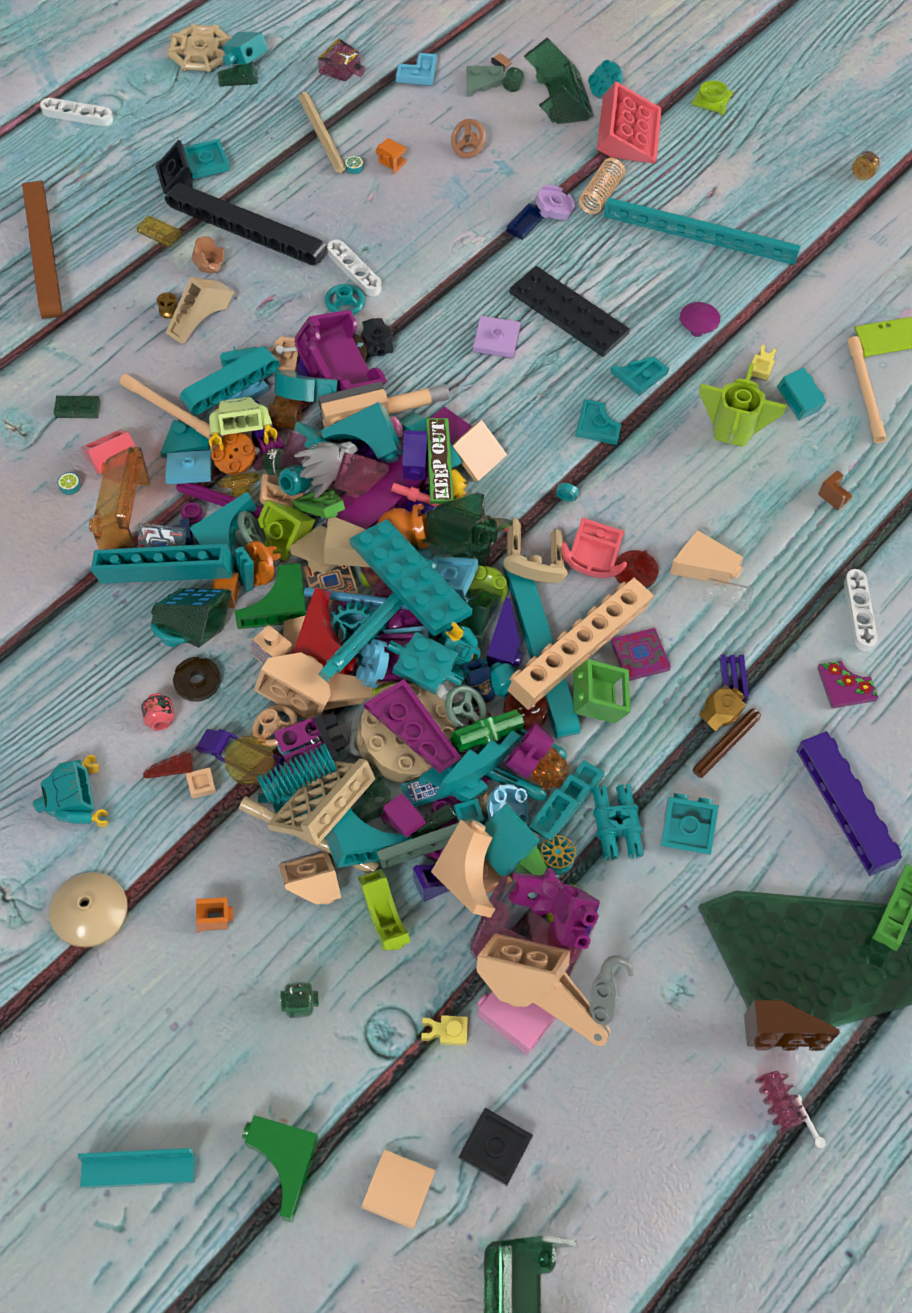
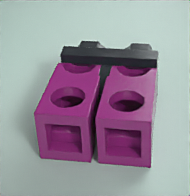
M334 713L322 716L317 714L273 731L283 753L284 760L292 773L293 770L289 759L292 760L299 772L294 757H297L303 768L299 755L301 754L307 763L304 755L307 752L313 762L309 752L311 749L318 760L314 748L317 747L322 755L319 747L320 744L325 743L332 758L337 756V752L347 747L343 734L330 738L327 732L328 729L339 725ZM304 744V746H302V747H299V748H297V749L288 751V750H290V749H293V748H295V747H298V746Z

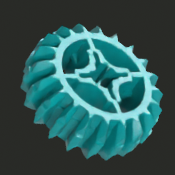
M347 602L346 609L342 605L338 606L339 614L335 611L331 612L334 619H330V622L337 636L339 627L343 629L344 634L341 641L345 643L352 635L351 629L357 630L376 610L370 611V606L367 604L362 608L360 602H356L355 606L351 602ZM352 615H362L364 617L362 621H358L353 625L345 620ZM383 626L380 631L386 630V627ZM376 634L368 643L374 639L377 640L380 636ZM360 651L357 655V665H361L363 659Z

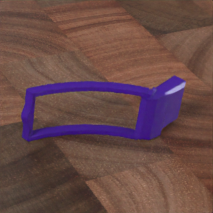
M206 729L195 748L199 753L211 754L228 766L257 779L256 774L220 756L230 738L254 751L278 760L275 765L278 772L280 771L279 764H282L284 761L282 757L264 751L242 740L233 733L218 729V731Z

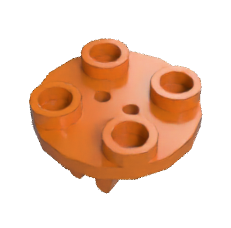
M242 433L224 435L221 438L224 446L223 451L220 450V445L216 444L213 452H211L215 465L221 472L228 475H238L245 472L255 459L256 450L254 443L247 435Z
M250 541L246 544L245 550L254 562V586L267 585L274 576L273 562L277 561L281 555L279 553L273 554L276 550L275 546L265 547L260 541Z

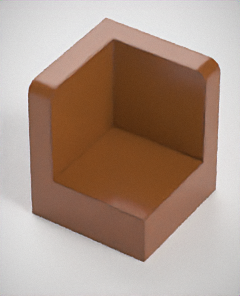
M838 470L823 482L818 493L820 497L837 510L842 508L852 498V495L840 486L844 475Z

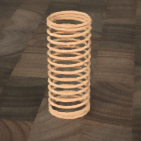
M615 158L605 159L580 195L578 202L585 212L589 214L599 213L608 197L611 196L625 175V168L619 160ZM606 162H615V163H617V164L622 168V171H621V170L619 169V167L616 166L615 164L606 163ZM606 164H611V165H614L616 168H618V170H619L620 173H621V176H620L619 172H618L615 168H613V167H611V166H608V165H606ZM605 167L614 169L618 173V176L615 174V172ZM606 170L611 171L616 177H614L612 174H610V173L607 172ZM586 195L589 197V199H590L591 201H593L594 203H597V204H599V205H594V204H592V203L587 199ZM584 196L591 205L599 208H593L586 203ZM582 198H583V201L585 202V204H586L589 208H592V209L597 210V211H592V210H589L587 207H585V205H584L583 202H582Z

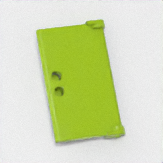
M911 317L854 326L855 333L860 338L864 358L912 349Z

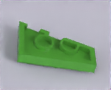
M330 486L317 499L314 498V491L292 500L295 509L304 513L314 514L315 516H322L325 519L333 518L338 515L337 512L345 509L343 500L335 494Z

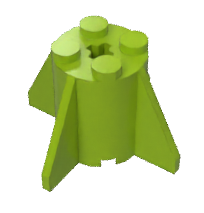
M750 363L745 379H736L734 383L729 385L727 383L723 389L705 384L700 385L699 394L713 424L714 438L717 441L740 447L745 446L754 434L785 413L787 405L765 400L764 392L762 393L758 389L759 385L750 381L754 367L753 363Z

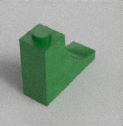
M287 563L278 566L277 578L270 592L259 602L249 607L235 610L238 630L266 627L268 625H284L286 620L306 615L301 563Z
M253 1115L252 1121L247 1122L242 1138L245 1139L244 1143L247 1148L263 1155L278 1172L282 1185L280 1217L282 1220L293 1223L318 1143V1135L314 1132Z

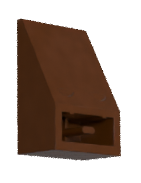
M754 1000L744 1014L747 1047H755V1050L758 1051L770 1050L772 1047H782L784 1051L798 1050V1047H809L810 1051H822L840 1034V1029L782 1000Z

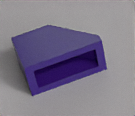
M404 430L403 479L425 480L427 431Z

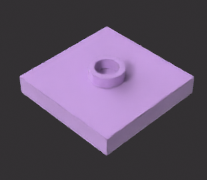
M480 316L473 352L514 358L521 322Z

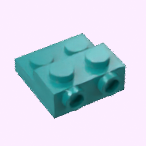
M674 793L673 797H667L660 846L711 855L719 805H714L712 799L698 797V802L688 800L689 795Z

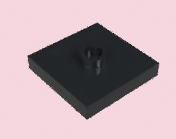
M484 1108L458 1159L507 1187L533 1134L491 1110Z

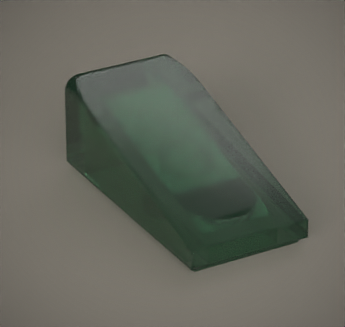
M253 61L245 65L240 64L218 71L219 86L258 84V72Z

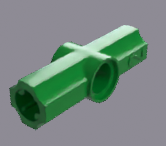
M517 709L495 717L494 715L474 721L472 725L452 731L450 739L457 752L477 745H486L491 740L495 742L502 739V736L509 735L512 730L514 732L522 730L523 717Z

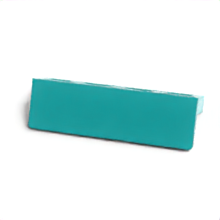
M191 1148L78 1154V1159L82 1162L80 1187L82 1189L195 1183V1153Z

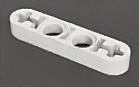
M46 98L40 102L42 113L46 117L98 126H109L113 122L112 112L107 107L55 98ZM72 109L70 112H63L64 110ZM90 112L88 115H81L82 113Z
M332 240L328 243V256L366 295L377 296L381 293L380 278L344 242ZM352 260L353 263L345 264L344 261ZM364 272L365 275L357 276L355 275V273Z
M852 569L844 579V588L853 640L859 650L870 651L876 644L878 636L868 581L863 571ZM855 580L859 582L858 585H857V589H855V587H856ZM860 596L864 599L865 603L858 604L853 600V597ZM864 616L867 618L868 623L862 624L857 621L856 617ZM864 631H866V633H865L866 640H865V639H862V637H863V635H864Z

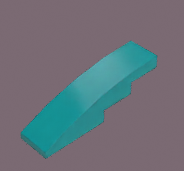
M512 730L500 745L491 740L478 755L469 750L442 780L437 795L442 797L482 778L498 766L514 750L520 735Z
M583 760L574 774H570L559 790L555 789L529 825V829L550 841L590 796L592 788L596 787L604 777V771Z

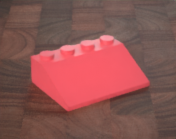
M615 81L603 95L597 150L612 158L655 163L657 161L661 108Z

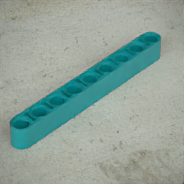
M503 565L505 578L530 659L534 656L538 658L542 655L541 652L548 644L554 645V641L535 581L512 574ZM564 679L543 697L556 739L580 734L578 716L574 713V704L566 679Z

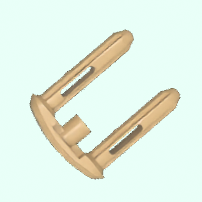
M512 518L508 522L507 557L503 561L504 568L512 574L543 583L562 582L568 574L567 569L564 567V558L561 551V545L564 542L563 533L560 529L556 528L550 534V566L542 564V558L539 555L531 556L528 561L527 557L521 556V523L517 518Z

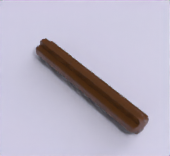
M750 709L694 766L693 773L699 778H703L760 720L761 714L756 709Z

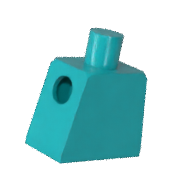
M237 32L223 45L225 53L223 61L227 66L232 64L245 65L267 52L268 47L262 32Z

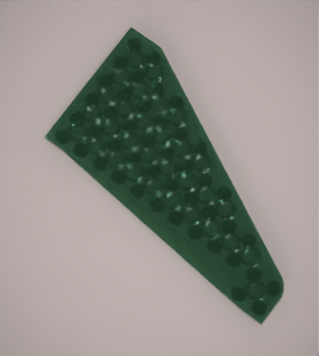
M736 890L702 903L698 907L747 1008L751 1006L754 1000H782L834 1027H839L912 1005V919L897 951L872 938L887 906L886 903Z

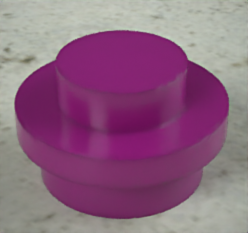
M187 503L181 510V518H189L191 524L201 521L204 515L203 509L196 503Z

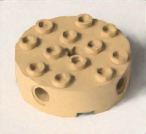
M408 683L452 744L450 739L451 732L455 731L456 727L451 723L446 714L445 701L439 698L437 693L434 695L413 683ZM390 685V686H387V687H384V688L380 689V690H379L373 697H371L369 700H371L372 698L376 697L377 695H379L380 693L384 692L385 690L389 689V688L392 687L393 685ZM364 708L356 726V744L362 758L368 761L371 769L373 768L377 773L392 782L407 783L419 779L422 774L433 768Z

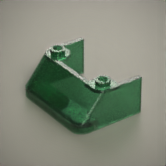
M548 37L524 55V58L535 68L537 81L541 85L544 84L548 89L549 97L540 103L539 106L548 115L552 123L564 124L588 121L594 116L579 70Z
M540 1235L491 1242L486 1247L484 1253V1313H541V1275L549 1274L553 1271L557 1260L556 1248L577 1246V1240Z

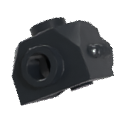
M371 318L363 321V331L360 336L366 344L367 357H381L385 354L393 353V336L383 319Z

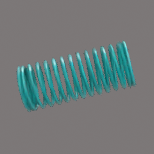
M325 743L319 746L322 755L317 747L314 748L318 760L311 749L309 752L313 762L307 752L304 753L307 763L303 756L299 755L303 768L297 757H294L299 772L291 759H289V763L293 773L288 764L284 762L289 778L282 765L279 764L285 783L276 767H274V771L280 785L271 769L268 771L274 786L266 772L263 774L268 786L261 774L257 775L258 782L270 804L276 802L275 795L278 799H281L280 792L286 797L285 789L288 794H291L290 787L296 792L295 784L301 789L300 781L306 787L305 778L309 784H312L310 776L316 782L315 773L319 779H322L319 768L325 777H327L324 766L331 775L332 771L333 773L337 772V768Z

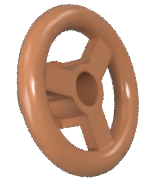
M465 119L459 122L451 136L454 152L462 158H472L482 150L485 143V130L481 123L475 119ZM471 125L478 129L480 136L471 131ZM465 126V134L462 140L457 143V135L461 128ZM464 146L474 149L471 152L461 151Z

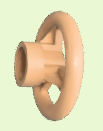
M273 705L263 710L253 723L252 734L255 741L266 747L278 746L276 739L268 740V738L273 734L274 730L296 723V713L286 705ZM277 712L286 713L290 718V722L282 721ZM262 724L264 730L263 733L260 735L259 729L260 725Z

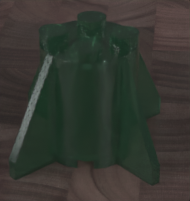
M476 492L444 502L434 510H430L426 516L428 522L427 541L441 547L446 553L456 558L477 559L479 566L484 567L485 557L492 551L489 549L491 543H496L498 532L511 526L512 520L492 518L486 515L484 510V494Z

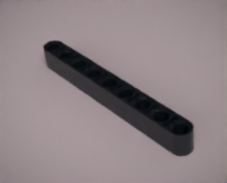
M176 183L165 196V202L172 209L306 264L316 265L327 251L325 243L318 238L185 184Z

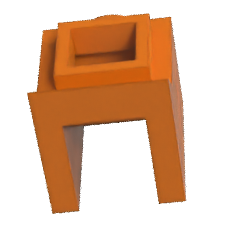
M389 138L377 146L378 162L392 169L393 175L406 163V159L401 157L406 151V147Z
M232 573V578L214 579L212 590L223 589L212 597L213 601H215V606L222 609L227 607L235 609L241 583H237L239 573Z
M227 897L196 899L197 933L206 930L228 929V922L233 921V906H228ZM221 912V917L208 918V913Z

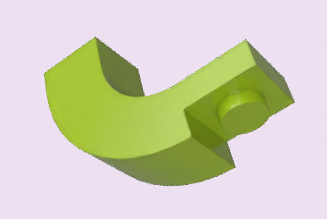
M382 869L357 877L367 911L382 949L385 951L398 950L404 944L410 943L408 932L400 920L387 877Z

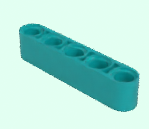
M260 347L188 386L181 392L180 400L193 415H199L221 401L232 397L273 374L279 368L280 362L267 347Z

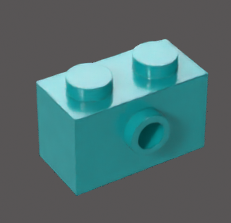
M804 367L784 376L777 386L799 421L819 412L827 402L823 392L818 389L812 376Z

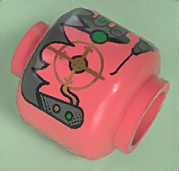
M154 693L149 695L141 704L144 724L155 731L167 729L175 719L172 701L167 696Z

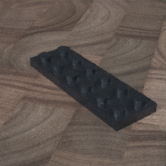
M538 266L533 267L510 287L509 293L602 357L606 356L629 335L630 328Z

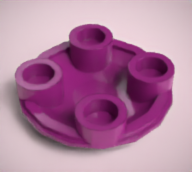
M693 302L682 308L679 320L685 328L691 331L693 336L700 337L702 334L712 332L719 327L720 315L717 309L710 304Z

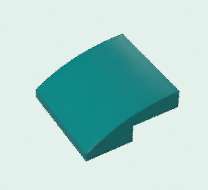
M508 804L497 811L484 825L486 827L485 832L492 837L485 859L502 879L508 877L520 861L527 858L540 842L539 838Z

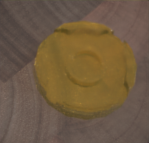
M254 736L240 737L227 748L224 757L225 769L229 776L238 783L245 785L259 783L257 775L261 774L265 780L263 773L266 772L269 775L268 770H272L274 763L273 752L261 738Z

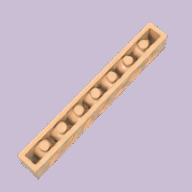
M635 578L628 583L624 581L616 589L614 595L608 594L601 602L602 605L599 607L594 606L587 613V617L584 620L582 618L578 619L573 624L571 631L567 632L565 630L557 638V642L554 645L548 644L541 652V656L538 658L534 656L530 659L523 671L517 670L510 678L512 682L508 691L529 710L578 666L648 607L654 595Z

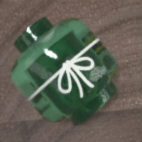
M270 448L267 453H264L262 458L263 469L266 470L268 475L278 477L283 469L296 464V458L293 457L289 449Z

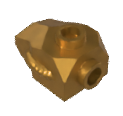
M724 685L721 689L709 695L704 704L705 708L699 713V716L716 732L721 726H729L739 719L742 711L747 707L742 701L744 696L737 688L734 687L731 690L727 685Z

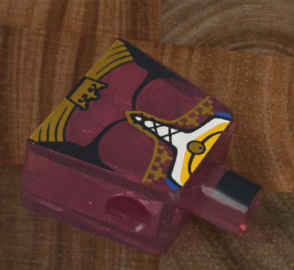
M339 38L318 57L319 73L341 81H347L353 74L362 77L365 72V67L360 64L359 51Z

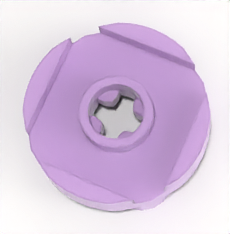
M545 185L536 196V204L544 218L551 217L568 220L575 207L572 196L569 193L566 196L562 193L563 189L558 186Z

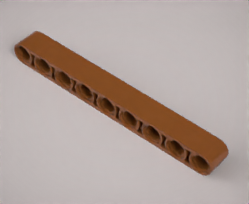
M42 180L22 183L40 315L42 320L63 316L44 184Z

